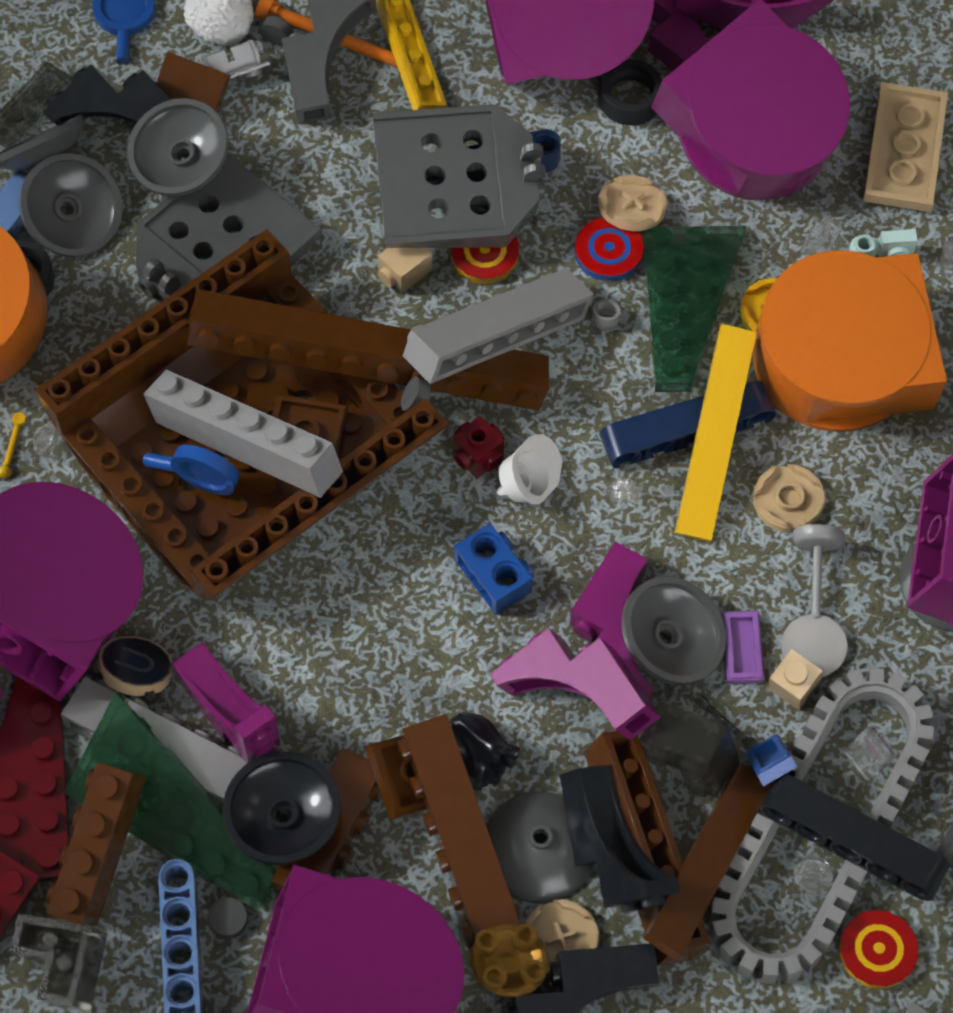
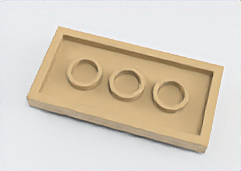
M881 82L863 202L925 212L932 211L948 92Z

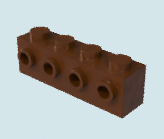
M97 762L95 768L90 770L85 781L87 793L83 805L77 808L73 816L72 827L75 829L71 841L64 846L60 855L59 864L62 868L58 880L52 883L47 894L49 907L46 914L80 926L98 925L147 776L101 762Z

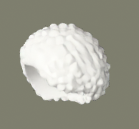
M186 0L184 6V17L188 26L199 37L203 36L205 41L215 42L216 44L226 46L239 44L248 35L251 23H253L254 9L251 0Z

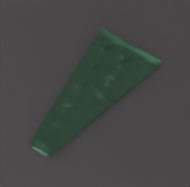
M746 226L653 227L643 231L655 392L692 391L706 344L709 342L714 321L717 319L733 266L736 264L738 252L746 234Z
M121 691L115 692L64 794L83 805L87 793L85 781L88 773L92 768H95L97 762L112 764L147 776L129 833L172 859H182L188 862L193 872L254 909H260L272 889L271 880L276 869L272 865L249 858L236 847L226 830L223 809H219L207 795L208 791L182 761L151 731L152 727L143 717L140 718L129 706V701Z

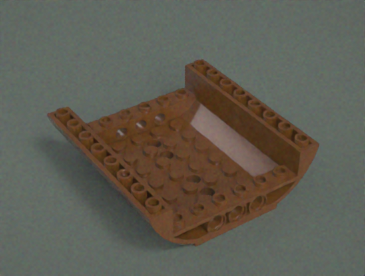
M268 229L35 389L43 408L56 430L91 481L172 575L194 594L209 601L449 425V422L426 398L407 412L403 411L401 408L403 393L393 383L187 345L190 312L197 289L327 313L292 275L288 250ZM165 370H168L271 416L277 394L296 397L307 395L314 400L348 405L347 418L338 454L343 473L320 498L156 423L143 394ZM181 445H195L227 458L238 470L240 479L234 492L229 495H217L199 488L193 491H185L180 487L183 479L176 472L145 467L143 457L147 452L173 457L177 447Z

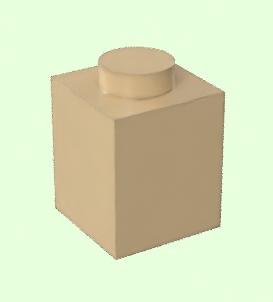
M387 248L378 255V276L388 288L394 286L401 294L433 270L432 253L427 248Z
M791 649L769 678V690L800 711L821 683L823 670Z

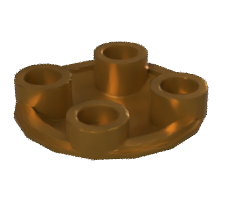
M499 924L483 929L477 934L470 952V966L476 980L488 991L502 997H520L533 992L543 983L549 970V954L543 941L538 937L536 928L532 925Z

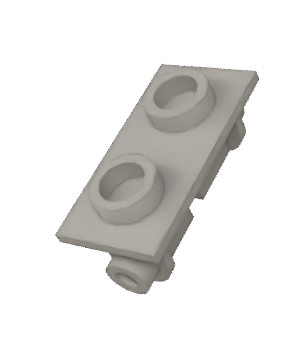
M253 40L230 47L234 60L228 61L225 50L202 56V60L197 62L231 75V78L243 75V78H250L263 72L262 68L270 65L269 61L259 57V55L264 53L261 42H254Z

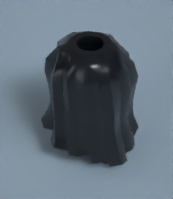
M470 712L457 714L449 722L473 790L482 791V787H487L488 784L495 787L501 782L500 778L505 773L507 766L511 769L516 765L520 748L508 744L491 721L482 715Z

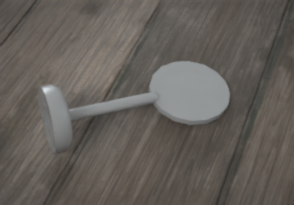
M809 524L799 526L793 530V542L797 547L813 552L811 614L802 615L789 624L783 633L781 651L783 658H785L789 651L793 649L823 670L822 678L838 671L845 662L848 651L847 637L841 626L830 617L820 615L823 552L839 549L844 544L845 533L838 527Z

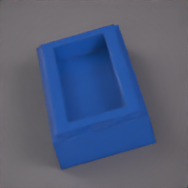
M778 734L769 737L745 753L763 786L797 767Z

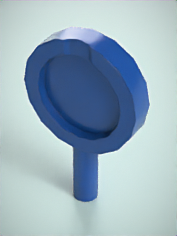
M93 0L92 8L96 23L102 30L112 35H117L116 63L129 64L130 35L144 30L152 22L156 11L154 0Z
M181 445L177 447L173 457L149 452L145 453L143 457L145 467L176 472L191 485L217 495L232 494L240 479L238 470L228 460L208 449L195 445Z

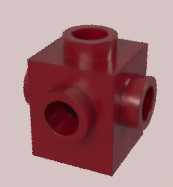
M481 416L472 423L466 422L454 433L453 459L461 469L468 470L478 479L484 473L491 472L497 468L504 459V435L495 424L491 423L489 425Z

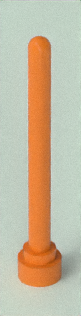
M259 0L255 11L256 19L264 21L268 16H277L287 21L291 26L309 33L313 32L310 18L283 8V4L279 3V0ZM349 34L340 44L343 47L398 68L392 51Z

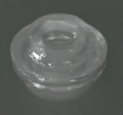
M633 478L614 479L613 485L606 487V494L610 495V503L612 504L639 502V494L642 493V485L635 484Z

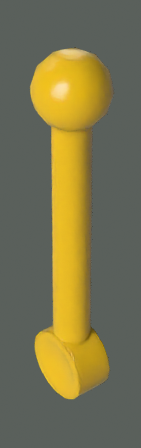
M17 412L12 416L14 428L4 463L0 466V478L8 479L12 475L10 465L21 426L27 421L25 414L22 412Z

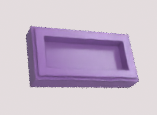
M759 611L722 612L721 616L726 630V647L724 652L726 684L764 683L765 675Z

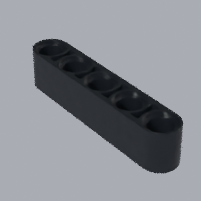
M787 774L774 781L760 806L762 813L772 821L924 901L933 900L950 868V863L937 852Z

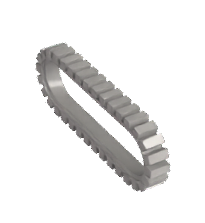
M870 668L866 681L860 669L848 672L844 682L837 678L828 686L825 697L821 695L813 714L810 715L802 734L799 735L790 754L797 767L786 774L803 782L805 781L838 717L847 706L859 700L874 699L887 703L900 714L905 722L907 740L869 817L891 828L930 751L929 748L933 741L935 728L930 726L934 718L930 704L920 706L924 694L916 685L903 692L902 689L907 678L896 672L893 673L888 683L884 682V669ZM760 810V813H757L750 826L749 833H746L740 844L738 854H735L731 861L727 874L724 875L717 888L709 920L713 921L710 933L714 945L724 943L721 945L719 955L727 965L741 958L736 972L739 975L750 980L757 967L760 968V983L775 984L778 970H780L785 983L799 979L803 969L809 973L819 963L822 956L820 952L826 954L867 871L845 860L807 935L799 945L785 953L769 954L756 950L740 934L736 924L735 912L781 826L766 817Z

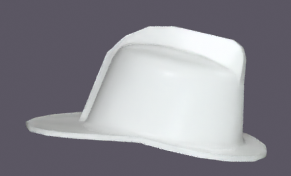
M534 434L527 438L512 455L502 461L499 467L501 485L496 491L498 495H507L514 502H529L534 505H539L558 486L562 467V456L552 439L544 434Z

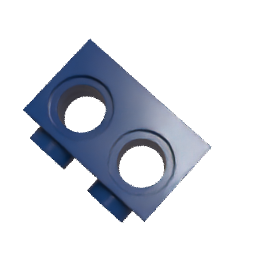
M489 523L454 545V560L494 614L497 615L532 593L534 573L524 559L518 560L512 552L513 546L506 534L502 531L498 533L492 524ZM482 550H489L494 555L483 558L477 555V553ZM502 578H511L515 583L505 586L498 581Z

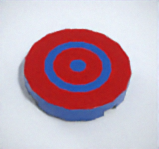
M598 218L586 224L577 234L575 243V256L578 265L584 273L602 281H605V279L623 280L632 275L640 266L644 252L642 236L638 231L619 229L608 223L604 218Z

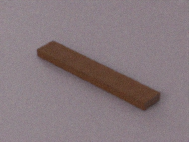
M742 762L735 767L676 876L680 893L665 897L666 904L660 905L643 939L675 961L684 953L772 786L771 782L763 786L756 772Z

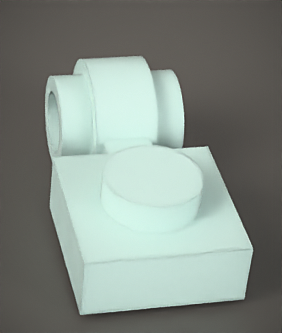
M916 229L881 231L879 238L865 234L859 235L851 241L849 251L860 252L874 257L876 255L878 257L913 254L918 241Z

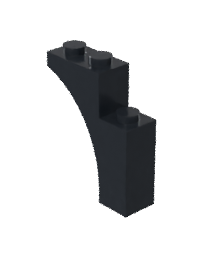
M90 65L88 68L83 67L78 70L71 79L72 83L63 92L58 91L48 100V107L43 113L56 125L79 115H83L84 119L91 117H114L137 123L154 106L172 100V98L144 70L139 74L136 72L130 75L124 81L123 89L119 91L99 69Z
M612 765L578 768L559 775L575 867L591 865L592 872L598 871L604 908L620 906L621 913L635 912L648 907L666 904V896L680 893L678 878L666 873L655 865L644 853L633 836L620 804Z
M652 944L559 951L555 955L556 961L550 962L552 986H559V992L514 997L512 999L513 1006H507L506 1012L577 1013L586 1005L609 994L624 990L654 987L659 984L655 946Z

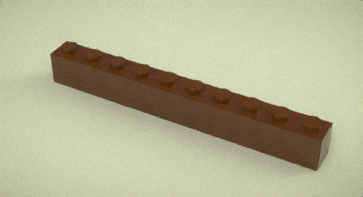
M196 290L189 319L187 345L403 386H406L415 376L426 380L403 357L408 341L407 337L411 329L207 290ZM513 349L430 384L431 391L539 411L549 390V356Z

